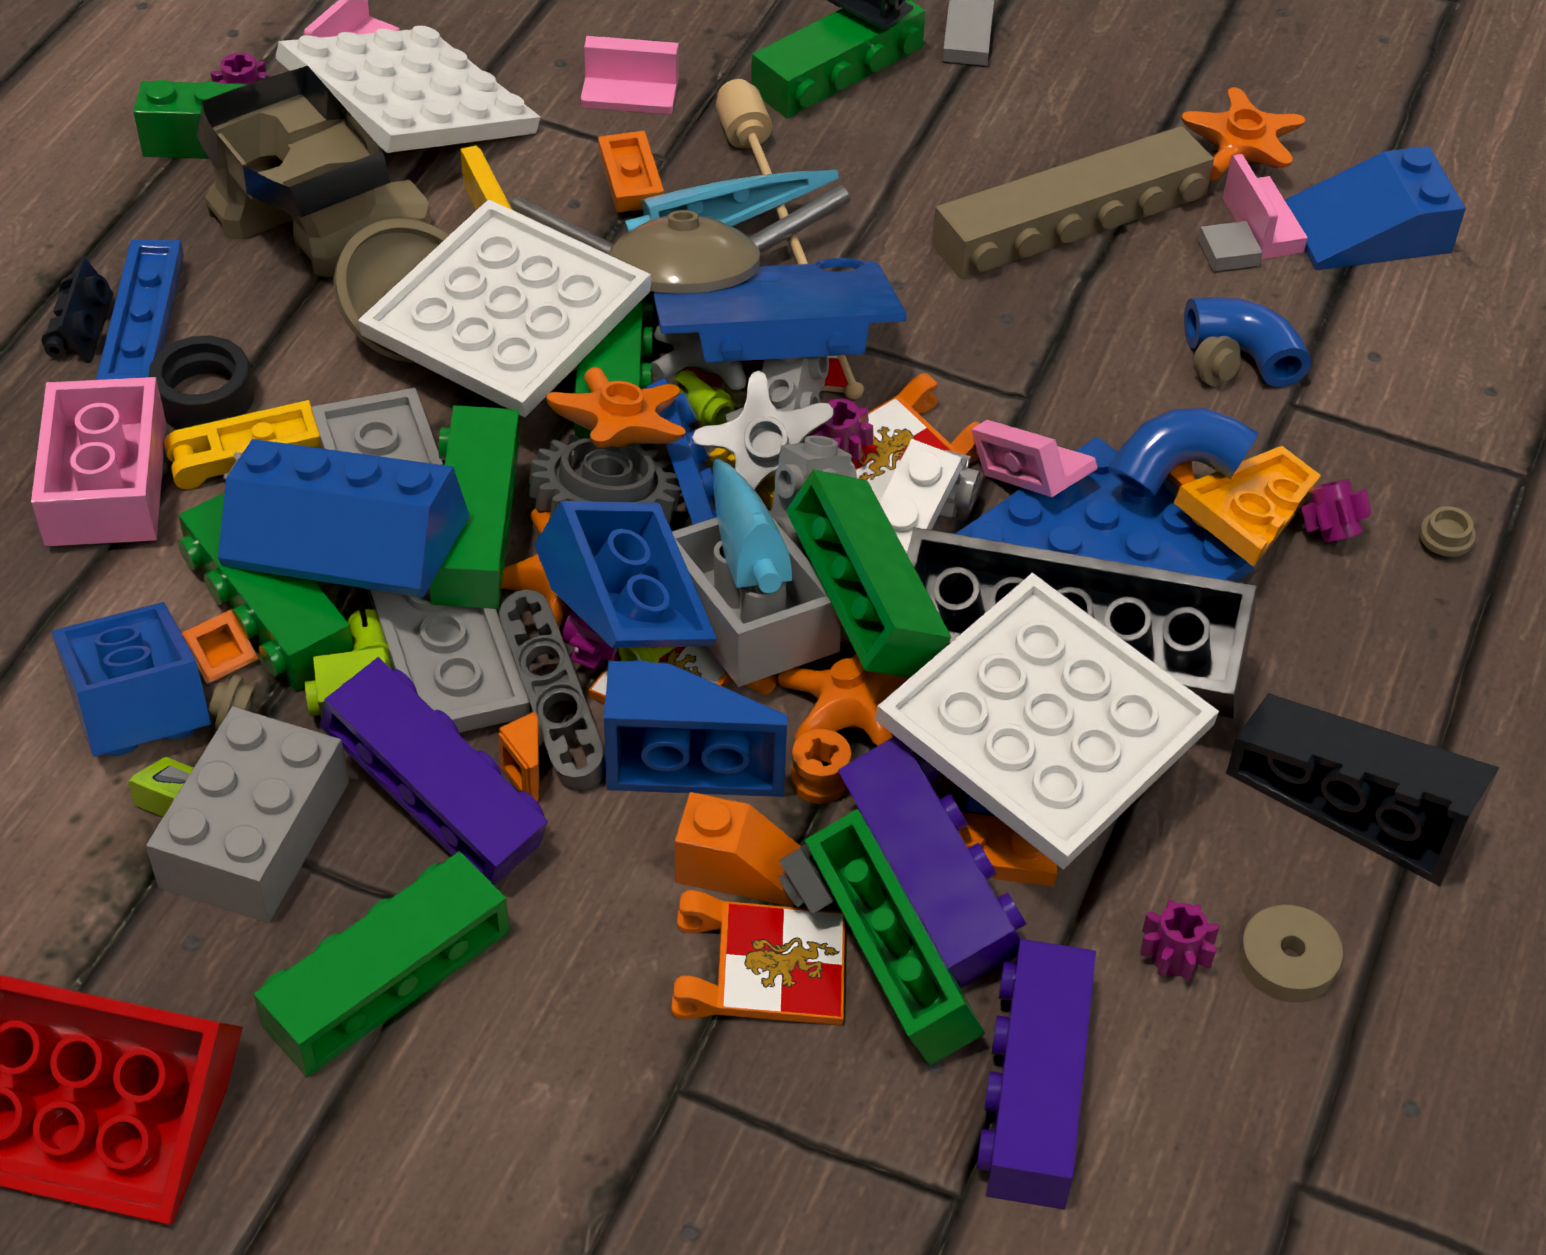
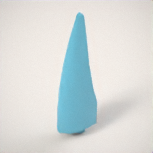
M838 170L797 171L719 181L642 200L644 216L625 221L626 231L629 232L652 219L668 216L671 212L679 210L693 211L700 216L714 218L729 226H734L839 179Z
M720 459L714 460L713 489L719 531L725 560L736 588L758 585L760 590L765 593L776 592L781 587L782 582L792 581L788 548L770 512L748 481L728 463Z

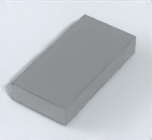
M949 0L943 62L987 66L994 0Z

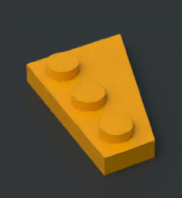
M1279 446L1242 461L1231 479L1217 471L1180 486L1174 504L1187 513L1198 526L1207 529L1254 567L1300 510V507L1311 496L1309 489L1317 486L1321 475L1285 447Z

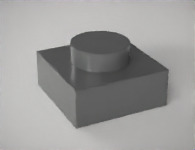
M807 844L802 845L779 861L785 872L779 875L780 882L789 898L797 907L805 903L811 914H814L835 900Z

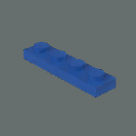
M131 239L96 380L149 377L150 364L164 347L184 258L181 240Z
M665 377L648 385L647 388L670 383ZM684 392L679 394L677 399L658 415L686 429L682 439L673 443H666L694 525L716 518L717 513L713 489L712 467L706 469L704 461L711 458V454L707 446L694 443L692 436L695 430L693 431L691 424L697 422L698 417L689 397Z

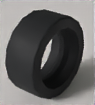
M212 335L187 337L165 347L150 364L149 377H156L166 422L176 429H184L245 415L253 403L254 384L249 360L243 349L229 339ZM215 373L230 378V381L219 389L205 394L189 395L174 390V387L184 379L198 374Z

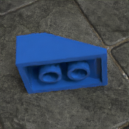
M1430 146L1384 151L1285 199L1288 207L1308 237L1305 251L1315 270L1452 253L1466 210Z
M561 501L534 546L552 591L611 648L713 646L717 637L660 503Z
M164 602L51 631L83 733L93 757L102 754L107 756L124 755L134 751L139 744L160 738L166 740L183 739L192 735L197 728L211 725L196 659Z
M643 660L631 662L609 661L604 709L607 790L784 797L788 715L670 663H652Z

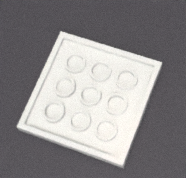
M414 26L412 30L401 31L378 29L376 33L366 34L341 32L338 36L321 38L304 35L298 40L278 41L275 59L289 71L308 65L371 138L387 153L536 134L540 116L527 107L521 97L503 88L496 82L492 74L479 69L467 59V55L464 52L450 46L439 37L440 34L430 27Z
M488 199L358 320L362 336L507 409H518L519 415L526 417L650 292L651 274Z
M1031 573L877 706L875 720L1064 870L1214 725L1219 711L1042 579Z

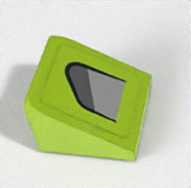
M164 757L137 772L128 781L134 805L164 817L194 768Z

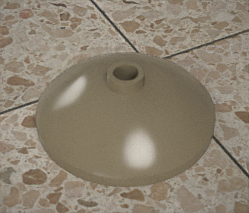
M688 210L674 211L668 216L655 218L624 234L611 247L608 253L612 257L651 274L650 291L672 294L704 293L729 288L751 278L760 266L759 249L747 235L717 219L700 216L696 212Z
M405 218L378 221L357 232L348 241L338 258L334 271V293L341 315L361 341L384 356L398 361L416 363L362 336L358 320L449 236L443 230L425 222Z

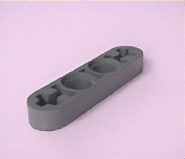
M528 589L516 591L509 595L502 603L499 611L500 621L533 712H536L538 715L539 729L552 765L560 782L569 789L579 791L590 789L599 784L606 775L605 751L549 602L544 595L537 591ZM528 611L531 612L539 636L528 639L520 617L522 613ZM551 654L560 659L558 667L548 675H534L529 671L530 663L540 655ZM570 701L577 705L576 714L567 722L553 723L546 718L548 709L556 702ZM578 738L582 752L586 757V767L576 769L566 741Z

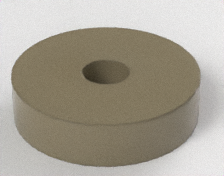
M1275 905L1258 912L1248 922L1239 947L1240 965L1248 980L1264 994L1286 1002L1310 1001L1327 992L1336 979L1343 959L1342 943L1334 927L1318 913L1296 905ZM1283 949L1293 950V951H1295L1299 956H1298V957L1289 956V955L1285 954L1282 950H1283Z

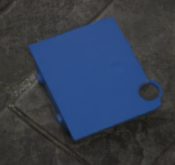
M850 258L825 259L813 264L759 266L758 271L748 280L729 288L711 292L672 294L652 291L661 334L699 332L705 363L865 354L869 323L907 321V313L882 267L875 261H861ZM832 267H849L854 268L855 270L835 272L825 271L823 269Z

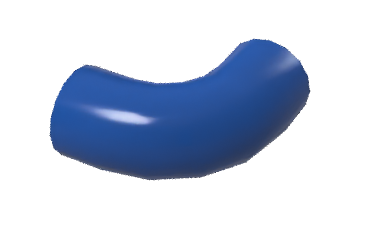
M1203 297L1190 298L1187 301L1184 311V330L1190 348L1197 349L1205 339L1211 336H1228L1238 342L1241 352L1253 358L1264 381L1274 387L1293 385L1309 372L1311 357L1302 338L1286 318L1267 306L1241 298Z
M1207 408L1172 409L1144 422L1121 446L1108 470L1127 486L1150 497H1155L1168 474L1177 465L1184 462L1197 461L1206 464L1231 479L1259 433L1237 419Z

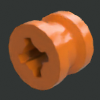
M813 729L801 734L794 742L792 749L793 766L790 779L793 790L802 799L816 804L831 803L841 798L847 791V786L838 769L851 762L850 744L842 735L828 729ZM821 761L827 762L829 765L823 766Z

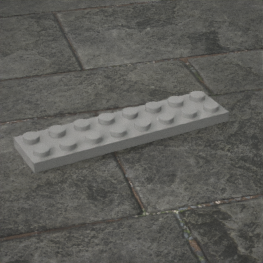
M416 388L311 407L320 435L322 449L443 465L442 460L439 459V451ZM430 587L424 597L367 589L372 608L377 612L385 642L389 647L392 670L398 669L405 673L415 685L418 696L434 711L438 709L445 712L454 721L459 733L514 721L530 714V702L496 609L431 605Z

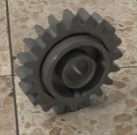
M569 435L568 445L553 440L551 441L550 450L540 448L537 460H532L529 479V497L537 499L536 509L538 511L551 510L550 518L561 501L660 503L667 522L670 523L673 511H677L681 488L678 486L679 482L676 473H671L672 463L670 461L657 462V450L645 452L639 448L640 444L601 449L591 442L590 437L580 439L575 435Z

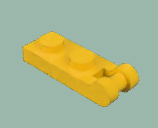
M309 400L171 432L164 439V448L168 459L173 462L171 472L176 486L185 490L195 489L201 486L206 478L229 473L236 462L234 454L236 452L243 453L252 439L321 448L320 435Z

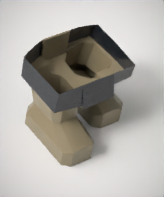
M308 65L252 82L202 101L197 136L213 163L215 183L209 187L205 195V201L209 217L216 215L222 223L225 237L244 240L293 220V234L298 255L305 253L309 257L315 275L333 277L342 250L348 241L366 226L378 221L394 218L412 219L431 225L430 206L425 196L410 180L390 181L383 150Z

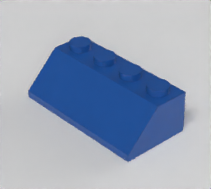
M252 439L226 477L218 559L221 566L424 597L470 515L453 466Z

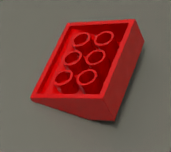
M0 974V1186L164 1224H173L227 1093L243 1027Z

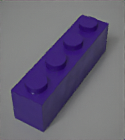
M377 657L324 699L320 727L328 735L342 739L343 749L452 856L460 851L493 885L497 884L540 846L548 820L544 817L543 810L538 802L524 791L518 792L501 776L499 766L490 755L482 750L475 751L459 735L456 724L445 712L438 709L434 711L418 696L415 685L405 673L398 669L392 670Z
M894 736L838 769L940 954L961 986H967L1003 965L1004 961L1008 962L1015 958L1021 939L1017 930L1027 925L1008 892L998 898L987 880L997 875L996 870L979 842L969 848L967 847L959 831L969 824L951 794L939 799L931 785L932 782L941 778L936 768L915 751L912 752L905 743Z
M1020 939L1016 963L1005 961L1003 963L998 999L1010 1001L1008 1017L997 1015L991 1054L1003 1056L1001 1073L989 1071L984 1111L996 1112L994 1131L986 1129L981 1131L976 1166L978 1170L989 1171L986 1197L1063 1210L1066 1208L1074 1173L1096 957L1095 950Z

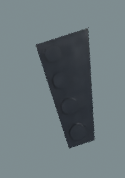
M1268 693L1236 737L1226 774L1440 886L1471 836L1499 767Z

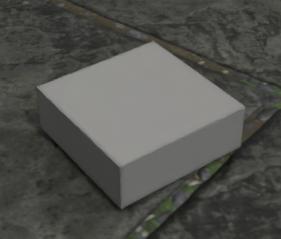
M1247 221L1200 227L1198 241L1213 272L1260 266L1263 252Z

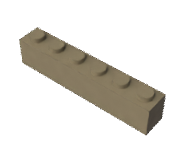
M1183 126L1167 130L935 206L932 245L960 279H964L1205 197L1208 191L1214 158Z

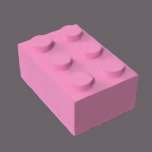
M156 377L46 382L31 498L44 546L157 540L166 419Z

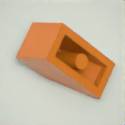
M690 792L675 838V883L794 907V903L787 895L779 879V875L785 872L779 861L801 846L750 804Z

